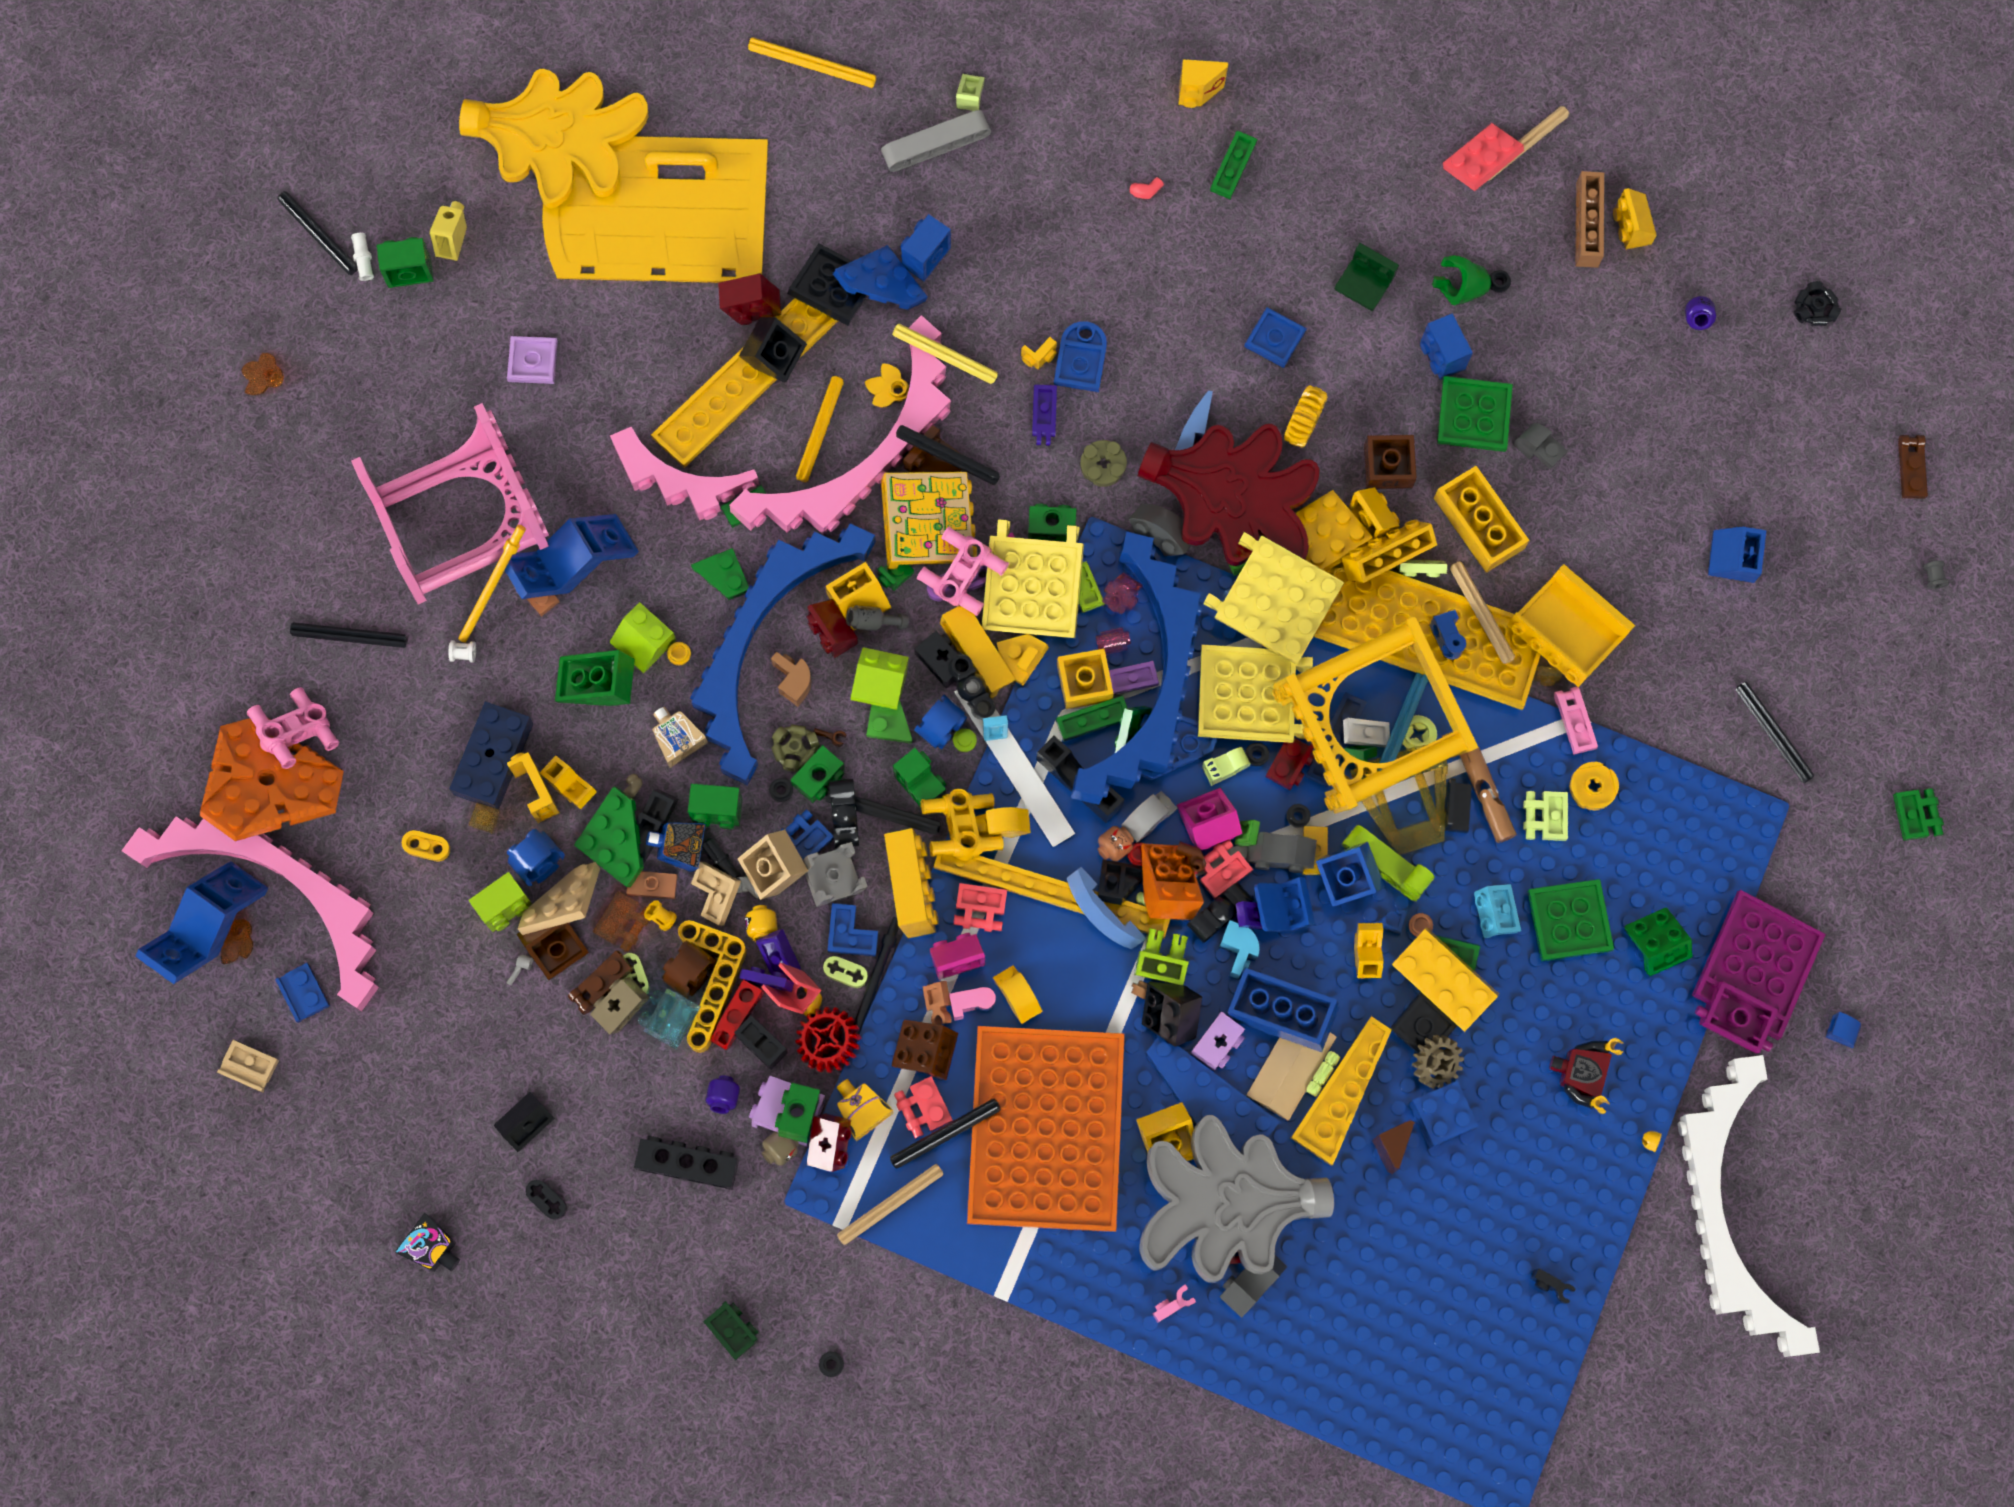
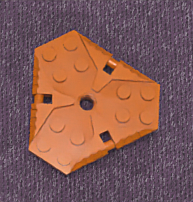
M250 718L220 726L211 764L213 771L209 772L200 817L234 841H239L281 829V824L287 821L292 826L336 813L344 771L326 760L323 756H320L319 753L313 751L309 746L301 745L300 742L287 747L291 753L293 751L296 752L293 755L296 763L288 769H283L274 754L266 752L261 748L260 739L256 734V726ZM284 810V813L279 814L278 811Z

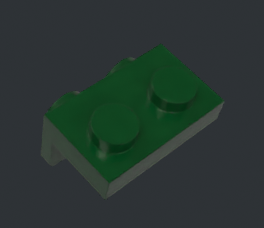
M725 1301L720 1308L703 1322L736 1361L759 1341L755 1337L759 1332L750 1321L745 1324L739 1316L743 1313L734 1302L729 1305Z

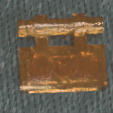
M617 891L594 928L593 933L615 945L619 937L624 939L620 949L628 953L631 946L635 945L639 940L637 937L642 928L646 927L650 922L644 917L647 907H644L641 914L635 912L639 903ZM632 919L636 922L628 933L624 931V928L629 920Z

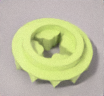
M1413 716L1402 744L1408 751H1415L1436 741L1437 730L1434 723L1427 717ZM1413 729H1416L1418 732L1426 730L1421 736L1422 742L1418 738H1411L1414 733Z

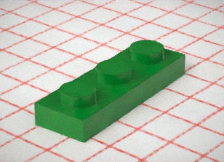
M1236 131L1211 185V192L1231 200L1257 144V138Z
M1120 696L1057 717L1056 723L1063 742L1119 724L1120 716L1124 708H1127L1124 697Z

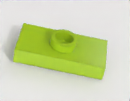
M1087 561L1082 562L1079 606L1082 613H1085L1105 604Z

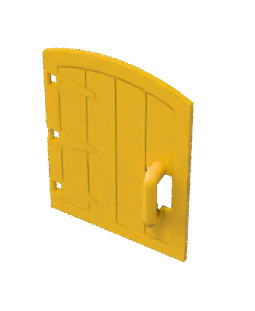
M634 136L622 144L611 147L617 157L619 166V180L613 194L608 197L597 196L592 191L585 176L572 166L574 182L569 197L555 208H548L543 204L544 239L549 260L557 279L720 283L758 273L762 274L768 140ZM658 165L703 166L705 180L658 179ZM594 267L595 273H581V268ZM652 268L665 269L666 275H651ZM723 270H736V277L722 276Z

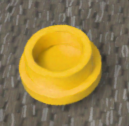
M675 642L668 648L667 656L672 664L680 666L690 660L691 651L687 644Z

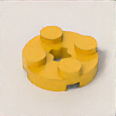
M1588 762L1581 765L1572 774L1569 784L1570 793L1580 808L1601 810L1606 808L1615 799L1619 791V781L1612 769L1609 770L1600 762ZM1591 780H1594L1595 784L1600 785L1597 792L1589 789L1588 785L1591 784Z

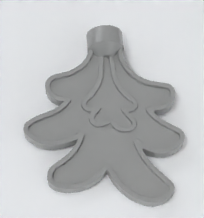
M1207 1115L1197 1123L1191 1137V1150L1197 1167L1186 1161L1176 1148L1167 1141L1156 1142L1148 1150L1147 1169L1150 1180L1158 1193L1169 1203L1157 1211L1145 1226L1140 1239L1139 1251L1145 1264L1150 1269L1157 1271L1164 1268L1186 1243L1195 1239L1192 1247L1193 1265L1200 1277L1206 1282L1215 1283L1222 1279L1236 1252H1239L1241 1263L1248 1271L1254 1274L1267 1273L1274 1266L1277 1238L1288 1223L1302 1218L1331 1217L1334 1209V1195L1331 1183L1327 1177L1302 1179L1288 1172L1281 1164L1272 1141L1265 1135L1259 1134L1251 1137L1243 1144L1239 1152L1220 1120L1214 1115Z

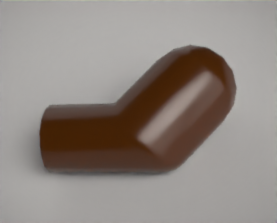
M1181 841L1179 842L1176 853L1188 857L1191 869L1194 872L1203 871L1206 867V861L1201 849Z

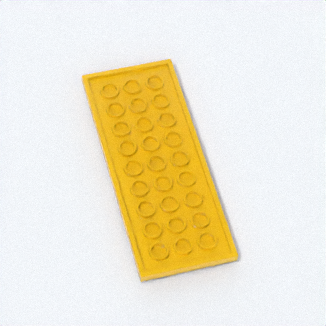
M1343 562L1327 571V573L1343 581L1344 584L1313 637L1347 649H1353L1391 631V628L1415 616L1449 685L1523 710L1541 654L1533 650L1525 640L1516 635L1507 626L1515 614L1487 605L1515 655L1512 662L1504 664L1466 597L1390 570L1364 583L1348 580ZM1456 610L1459 617L1455 624L1458 632L1466 640V647L1463 653L1454 660L1448 659L1443 655L1429 626L1434 616ZM1412 645L1380 659L1409 671L1420 673L1421 675L1425 674Z

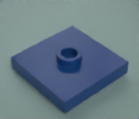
M1266 307L1244 347L1285 368L1307 328Z

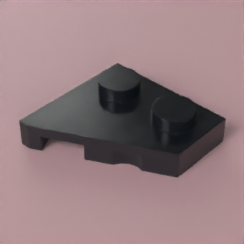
M1103 859L1098 897L1103 902L1122 905L1143 881L1142 866Z

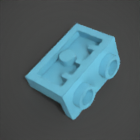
M1511 884L1487 886L1474 892L1475 904L1478 909L1480 927L1484 938L1502 934H1514L1521 931Z

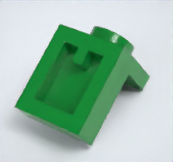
M908 564L898 565L897 569H887V565L885 567L880 566L877 569L879 576L877 579L885 588L890 587L893 591L914 574V570Z

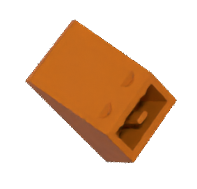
M1143 843L1141 845L1143 893L1149 918L1192 920L1204 903L1195 872L1191 869L1188 857L1176 853L1178 845Z

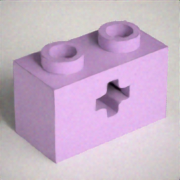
M1221 1011L1194 1047L1191 1054L1213 1071L1218 1066L1222 1069L1231 1058L1227 1055L1231 1048L1234 1047L1237 1050L1245 1039L1242 1036L1245 1029ZM1224 1039V1046L1221 1045L1217 1048L1215 1046L1216 1040Z

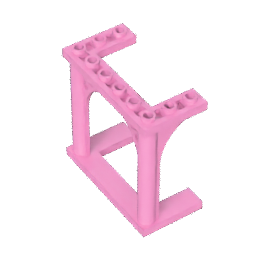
M483 403L474 406L477 414V424L473 434L463 446L440 460L381 486H375L360 457L351 460L392 547L390 552L396 566L417 604L427 601L424 594L499 561L504 551L503 546L506 540L511 538L516 529L509 526L512 520H519L518 525L526 528L519 542L520 547L517 552L535 544H538L540 550L549 546L545 539L549 534L528 489H522L521 485L524 484V480L519 471L514 472L513 468L517 465L511 453L506 455L505 451L509 448L492 411L486 412ZM496 462V467L491 473L484 472L488 463ZM500 473L502 479L497 480L496 476ZM458 477H477L494 484L501 491L505 500V516L495 535L483 545L415 575L386 507ZM516 508L518 513L513 514L512 509ZM505 532H508V533H509V534H507L505 537H503V534H504Z

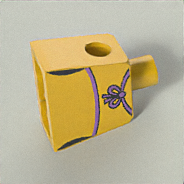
M846 1079L836 1087L844 1097V1099L837 1103V1106L843 1118L851 1120L850 1128L856 1142L894 1114L892 1108L865 1083L855 1089L849 1079Z

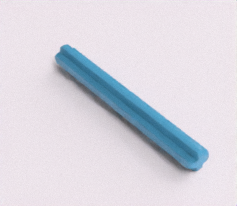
M1416 673L1379 763L1396 760L1428 682L1425 674Z

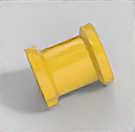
M658 900L651 902L644 913V917L648 921H654L664 931L669 930L677 918L674 912L663 908L662 903Z

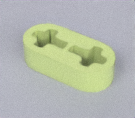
M633 953L623 955L626 960L637 961V964L634 965L635 973H629L625 978L630 977L632 980L638 978L640 984L645 983L642 990L648 994L650 989L649 982L639 957Z
M836 956L829 957L824 962V973L832 980L853 988L863 987L868 980L867 971L861 965ZM838 962V967L843 969L844 973L835 971L834 974H831L828 965ZM857 970L861 971V976L864 978L863 980H857L855 983L853 982V977L847 975V972L856 974Z

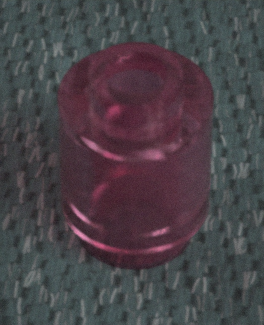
M1123 627L1100 632V635L1095 636L1098 650L1105 649L1106 655L1128 650L1127 645H1131L1129 632L1123 631Z

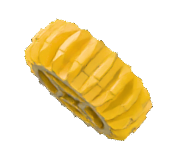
M1309 385L1306 387L1285 431V441L1301 448L1307 444L1326 403V392L1316 386Z

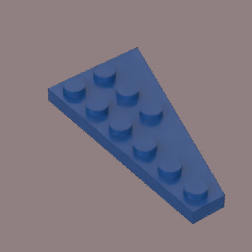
M1158 1036L1146 1052L1158 1072L1173 1090L1172 1092L1177 1099L1183 1103L1193 1122L1197 1125L1205 1116L1214 1115L1223 1124L1232 1143L1239 1152L1243 1144L1251 1137L1259 1134L1269 1137L1280 1122L1181 1047L1173 1046L1160 1036Z

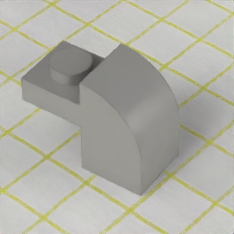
M1160 791L1156 795H1151L1140 804L1123 822L1122 827H1125L1138 843L1148 836L1160 822L1172 815L1177 810V807L1171 802L1169 797Z

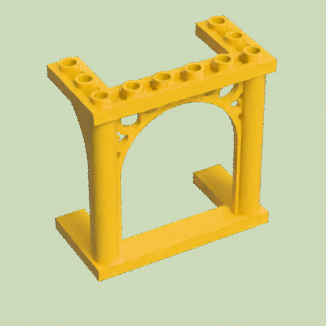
M1415 616L1391 628V631L1298 675L1294 673L1273 684L1274 690H1272V693L1278 703L1281 702L1282 706L1293 703V714L1297 720H1301L1304 726L1302 729L1303 735L1308 742L1311 741L1315 749L1313 751L1314 758L1318 764L1322 763L1325 770L1323 775L1327 784L1333 786V789L1324 792L1326 795L1324 801L1330 811L1333 810L1334 814L1350 810L1358 806V802L1451 757L1478 748ZM1412 645L1453 731L1391 762L1370 763L1359 760L1341 747L1332 732L1329 719L1332 696L1339 684L1353 672ZM1328 683L1330 689L1326 692L1317 686L1322 685L1324 687ZM1311 693L1321 695L1324 698L1323 706L1312 705L1308 700V696ZM1313 712H1321L1323 720L1318 721L1319 717ZM1326 735H1330V736H1331V741H1330V742H1328V741L1326 740V738H1325ZM1337 754L1342 755L1344 759V762L1340 765V767L1339 759H1336ZM1349 763H1354L1357 767V774L1352 780L1346 779L1344 774L1345 768ZM1366 767L1371 771V774H1364L1366 778L1362 779L1363 768Z

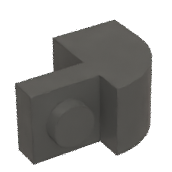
M1532 423L1513 444L1529 460L1536 456L1550 470L1568 452L1551 436L1552 431L1538 423Z

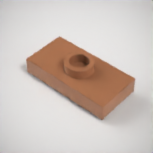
M641 871L631 888L627 887L626 894L630 896L675 899L678 875Z

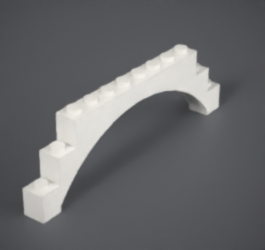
M1763 1055L1733 1059L1728 1062L1729 1066L1726 1067L1728 1080H1732V1084L1711 1086L1704 1090L1705 1094H1702L1703 1106L1708 1108V1112L1687 1114L1680 1117V1122H1678V1131L1680 1136L1684 1137L1685 1146L1682 1147L1683 1158L1685 1161H1688L1689 1165L1687 1180L1689 1185H1692L1694 1195L1691 1196L1692 1207L1694 1210H1697L1699 1219L1696 1220L1697 1233L1702 1236L1703 1244L1700 1246L1701 1256L1703 1259H1706L1708 1268L1705 1270V1279L1707 1284L1711 1285L1712 1294L1709 1296L1710 1305L1713 1310L1715 1309L1716 1315L1745 1311L1746 1316L1743 1317V1322L1750 1336L1779 1332L1780 1337L1777 1338L1779 1351L1783 1352L1784 1357L1819 1353L1815 1327L1808 1328L1789 1316L1760 1289L1746 1270L1729 1235L1722 1208L1720 1187L1724 1147L1729 1130L1740 1107L1758 1083L1767 1080Z

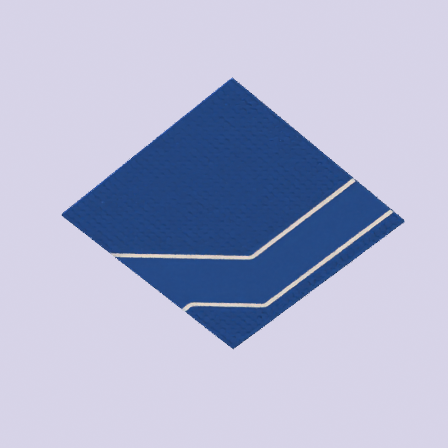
M1090 517L1078 543L1084 544L1083 562L1087 561L1105 604L1085 613H1082L1078 605L1076 638L1036 636L1037 639L1048 644L1049 648L1024 686L1017 682L1015 683L1001 716L1007 715L1009 731L1075 834L1055 847L1051 845L987 745L967 792L972 793V795L993 793V809L1006 807L1028 809L1031 833L1014 838L1003 837V850L984 851L979 856L1067 883V877L1082 867L1097 883L1093 891L1098 892L1101 865L1104 859L1097 850L1100 847L1098 843L1099 836L1112 826L1121 828L1123 822L1140 804L1151 795H1156L1160 791L1169 797L1176 806L1221 788L1236 809L1239 821H1259L1258 833L1268 832L1279 835L1303 836V827L1295 828L1286 819L1287 811L1292 805L1302 804L1309 809L1311 815L1310 821L1306 826L1328 827V854L1345 849L1342 846V842L1356 825L1362 826L1414 867L1420 864L1433 873L1435 876L1434 880L1417 901H1412L1382 878L1385 887L1377 893L1333 907L1321 875H1302V873L1290 872L1289 869L1272 867L1269 870H1259L1255 868V864L1249 863L1253 871L1238 883L1254 899L1252 902L1257 903L1254 891L1255 884H1281L1298 877H1305L1315 924L1293 932L1264 931L1263 929L1249 928L1258 939L1259 955L1256 960L1247 957V960L1251 961L1248 969L1338 1000L1339 1010L1330 1031L1336 1036V1039L1329 1051L1338 1054L1340 1060L1336 1066H1333L1334 1070L1326 1083L1321 1086L1322 1091L1369 1018L1372 1016L1390 1028L1421 992L1392 965L1417 938L1409 930V921L1415 914L1424 913L1432 919V932L1435 935L1481 945L1475 972L1499 993V996L1465 1032L1457 1025L1448 1036V1038L1458 1043L1457 1047L1462 1049L1459 1056L1464 1058V1061L1459 1062V1066L1463 1069L1456 1071L1458 1079L1452 1077L1450 1080L1451 1083L1459 1082L1478 1127L1429 1149L1409 1103L1439 1088L1435 1086L1433 1089L1418 1081L1419 1077L1414 1075L1417 1068L1412 1066V1063L1417 1061V1058L1413 1056L1416 1052L1392 1031L1332 1166L1291 1139L1319 1094L1315 1097L1306 1091L1289 1121L1253 1101L1280 1121L1268 1138L1272 1141L1281 1164L1288 1172L1302 1179L1327 1177L1333 1189L1334 1209L1331 1217L1297 1219L1288 1223L1283 1228L1277 1238L1275 1255L1287 1268L1241 1318L1220 1296L1226 1290L1222 1287L1232 1275L1236 1278L1245 1269L1242 1263L1229 1264L1222 1279L1215 1283H1209L1200 1277L1193 1265L1192 1247L1195 1239L1186 1243L1164 1268L1157 1271L1150 1269L1145 1264L1139 1251L1140 1239L1145 1226L1152 1216L1167 1205L1169 1201L1158 1193L1150 1180L1147 1169L1148 1153L1136 1119L1181 1103L1146 1054L1158 1038V1035L1142 1025L1145 999L1131 993L1133 989L1132 983L1138 984L1139 980L1145 983L1151 981L1168 983L1134 975L1139 951L1146 948L1149 934L1141 932L1146 939L1133 949H1129L1104 935L1084 914L1007 891L1004 915L994 914L993 921L1003 922L1002 931L992 930V932L984 931L985 929L974 927L964 929L963 926L954 925L955 915H965V910L956 909L959 883L990 888L996 887L934 869L933 867L931 879H928L929 887L933 888L935 895L932 907L933 910H936L939 924L935 925L936 933L907 938L903 933L860 1032L861 1040L856 1043L860 1046V1049H854L853 1051L856 1058L848 1057L847 1060L850 1062V1065H844L823 1114L827 1113L843 1118L837 1103L844 1099V1097L836 1087L844 1080L849 1079L855 1089L865 1083L892 1108L894 1114L857 1142L851 1134L847 1147L848 1160L843 1169L831 1172L807 1165L808 1146L784 1202L791 1208L843 1230L934 1164H937L943 1171L942 1177L857 1237L1473 1507H1529L1707 1029L1700 1025L1701 1017L1695 1014V1010L1699 1005L1705 1008L1707 1003L1693 997L1692 994L1737 891L1742 890L1756 897L1787 815L1789 804L1591 721L1598 748L1573 755L1559 708L1528 696L1523 710L1449 685L1468 727L1483 754L1498 790L1499 800L1504 804L1517 836L1501 843L1496 842L1485 817L1483 804L1479 801L1473 786L1471 789L1468 833L1443 831L1446 784L1451 778L1456 779V783L1471 784L1460 755L1451 757L1358 802V806L1350 810L1334 814L1333 810L1330 811L1324 801V798H1326L1324 792L1333 789V786L1328 785V787H1325L1306 778L1310 766L1305 764L1301 771L1305 774L1299 786L1293 785L1291 790L1265 777L1284 742L1225 738L1217 739L1212 754L1153 780L1141 777L1139 782L1134 783L1132 789L1110 784V787L1125 800L1122 808L1105 823L1081 800L1072 799V792L1036 760L1037 752L1055 736L1072 751L1078 763L1084 769H1087L1115 753V739L1119 735L1121 727L1119 723L1063 742L1056 718L1093 705L1072 709L1065 708L1057 668V658L1105 649L1109 670L1154 661L1159 681L1158 686L1113 695V699L1123 696L1127 708L1138 706L1153 708L1155 706L1161 687L1164 661L1160 627L1152 604L1134 574L1124 563L1118 562L1122 541L1127 530L1095 517ZM1153 543L1152 547L1156 548L1153 560L1177 565L1176 574L1179 575L1177 588L1200 593L1199 602L1203 603L1200 616H1196L1195 623L1199 624L1196 637H1192L1191 644L1195 645L1193 656L1191 659L1188 658L1187 666H1191L1188 680H1184L1183 687L1187 688L1184 701H1180L1179 709H1182V716L1198 721L1201 646L1268 648L1215 619L1217 611L1204 605V601L1209 593L1224 602L1223 594L1227 589L1232 588L1238 576H1234L1229 572L1185 554L1164 556L1162 551ZM1313 637L1301 658L1313 657V667L1350 649ZM1381 660L1353 672L1339 684L1332 696L1329 709L1330 724L1346 692L1367 702L1359 719L1389 722L1391 735L1416 673ZM1296 670V675L1302 673ZM1428 680L1414 716L1420 715L1430 719L1436 727V740L1453 730ZM1328 683L1324 687L1322 685L1317 686L1326 692L1330 689ZM1311 693L1308 696V700L1312 705L1323 706L1324 698L1321 695ZM1313 712L1319 717L1318 721L1323 720L1321 712ZM1144 715L1140 726L1145 724L1150 715ZM1294 716V724H1302L1301 720H1297ZM1413 729L1414 733L1411 738H1418L1422 742L1421 736L1426 730L1418 732L1416 729ZM1294 736V738L1310 746L1311 741L1308 742L1306 739H1299ZM1256 742L1262 743L1267 747L1269 758L1264 765H1250L1248 768L1236 773V775L1211 786L1202 769L1204 761L1219 757L1233 749L1242 747L1245 752L1250 744ZM1347 744L1346 747L1353 746L1356 744ZM1402 744L1396 759L1413 751H1408ZM1377 747V756L1369 758L1368 762L1379 763L1385 747ZM1257 751L1252 753L1256 759L1261 757V754ZM1343 757L1339 761V767L1344 762ZM1588 762L1604 764L1603 766L1615 772L1619 781V791L1615 799L1606 808L1601 810L1580 808L1570 793L1569 784L1572 774L1581 765ZM1349 763L1345 768L1344 774L1352 779L1351 775L1354 772L1357 773V768L1354 763ZM1366 768L1364 774H1371V771ZM1591 780V784L1588 787L1593 792H1597L1600 785L1595 784L1594 780ZM1486 781L1481 784V791L1491 788ZM1527 791L1535 792V800H1542V793L1544 791L1568 792L1567 841L1542 840V831L1540 830L1535 831L1534 840L1526 839V831L1523 830V822L1526 821V810L1523 809V801L1526 800ZM991 808L975 809L974 814L975 816L986 814V811L991 810ZM1178 809L1160 822L1148 836L1139 841L1145 844L1179 845L1181 841L1195 846L1188 835ZM1535 810V821H1542V810ZM1295 813L1294 818L1296 820H1301L1302 815L1300 813ZM949 833L945 840H950ZM1234 837L1230 840L1233 847L1227 852L1232 856L1239 851L1246 860L1248 846L1240 847L1235 845ZM962 844L963 846L970 848L969 845ZM1213 846L1211 848L1201 850L1203 856L1213 850ZM1127 855L1124 856L1121 860L1117 861L1121 863L1132 864L1128 860ZM1219 857L1210 865L1214 869L1224 861ZM1204 871L1196 874L1204 900L1197 914L1214 901L1213 897L1200 882V879L1206 875ZM1600 879L1614 950L1541 962L1527 891L1534 888ZM1143 881L1129 895L1126 901L1138 904L1136 895L1139 892H1143ZM1511 884L1521 931L1514 934H1502L1484 938L1480 927L1474 892L1487 886ZM1663 908H1668L1692 939L1693 957L1649 977L1644 967V955L1626 933L1625 925ZM1407 910L1408 913L1400 935L1383 929L1381 948L1384 962L1382 978H1357L1354 938L1355 933H1357L1358 923H1379L1382 917L1389 912ZM973 911L972 918L986 919L987 913ZM1237 916L1234 917L1231 921L1238 923ZM1170 919L1159 953H1162V956L1169 955L1173 934L1180 935L1178 945L1180 944L1181 936H1187L1188 939L1183 958L1185 961H1188L1184 985L1202 996L1196 1039L1178 1045L1193 1056L1191 1054L1192 1050L1221 1011L1229 1017L1228 1009L1242 973L1239 979L1229 976L1237 953L1219 947L1228 923L1220 928L1209 940L1202 943L1187 926L1191 920ZM964 933L976 934L985 955V966L938 980L930 955V948L934 947L933 944L942 940H947L948 943L955 941L957 936ZM1013 965L1019 973L1021 972L1029 984L1043 1011L1023 1024L1013 1013L1006 997L993 979L994 976ZM940 981H947L949 994L987 987L996 996L995 1005L991 1010L981 1011L977 1009L963 1012L964 1019L954 1021L951 1005L946 1006L952 1021L947 1024L942 1023V1025L959 1034L947 1080L937 1079L933 1076L932 1078L953 1121L973 1110L978 1026L1124 1034L1116 1232L967 1224L972 1127L896 1169L890 1161L892 1155L934 1132H930L926 1123L920 1126L924 1135L915 1139L912 1131H908L905 1125L907 1121L902 1111L898 1110L896 1106L898 1102L894 1096L895 1093L903 1090L906 1098L912 1097L913 1094L909 1087L931 1076L923 1072L892 1067L903 1021L911 1020L932 1024L931 1016L933 1011H927L922 987ZM1238 1023L1245 1029L1242 1034L1245 1039L1237 1050L1232 1047L1227 1055L1231 1058L1222 1069L1218 1066L1213 1072L1246 1096L1280 1037ZM1222 1038L1216 1040L1215 1046L1217 1048L1221 1045L1224 1046L1225 1040ZM1617 1038L1624 1043H1617L1614 1049L1621 1050L1623 1053L1616 1055L1609 1051V1054H1612L1601 1096L1606 1097L1610 1104L1602 1103L1599 1106L1605 1109L1606 1113L1600 1114L1595 1107L1591 1109L1575 1104L1565 1093L1564 1087L1560 1085L1562 1073L1549 1069L1552 1057L1557 1056L1566 1059L1568 1051L1574 1049L1576 1045L1590 1041L1609 1042L1611 1039ZM917 1104L911 1106L916 1118L923 1116ZM1409 1120L1414 1121L1415 1123L1400 1168L1393 1174L1388 1173L1372 1140L1379 1134ZM1656 1131L1662 1134L1656 1152L1650 1151L1643 1146L1642 1138L1644 1133ZM1194 1159L1188 1161L1190 1164L1197 1167ZM1539 1268L1560 1279L1561 1282L1574 1286L1575 1292L1567 1289L1563 1291V1296L1569 1299L1570 1302L1568 1304L1561 1303L1557 1299L1554 1290L1545 1292L1534 1286L1535 1281L1530 1279L1533 1271ZM1186 1284L1188 1289L1182 1293V1299L1188 1301L1194 1298L1196 1302L1190 1306L1182 1307L1157 1323L1152 1315L1157 1311L1155 1306L1166 1299L1170 1303L1176 1300L1177 1291Z

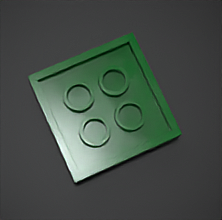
M1444 376L1437 444L1506 452L1513 384Z
M1600 879L1534 888L1527 891L1541 962L1614 950Z

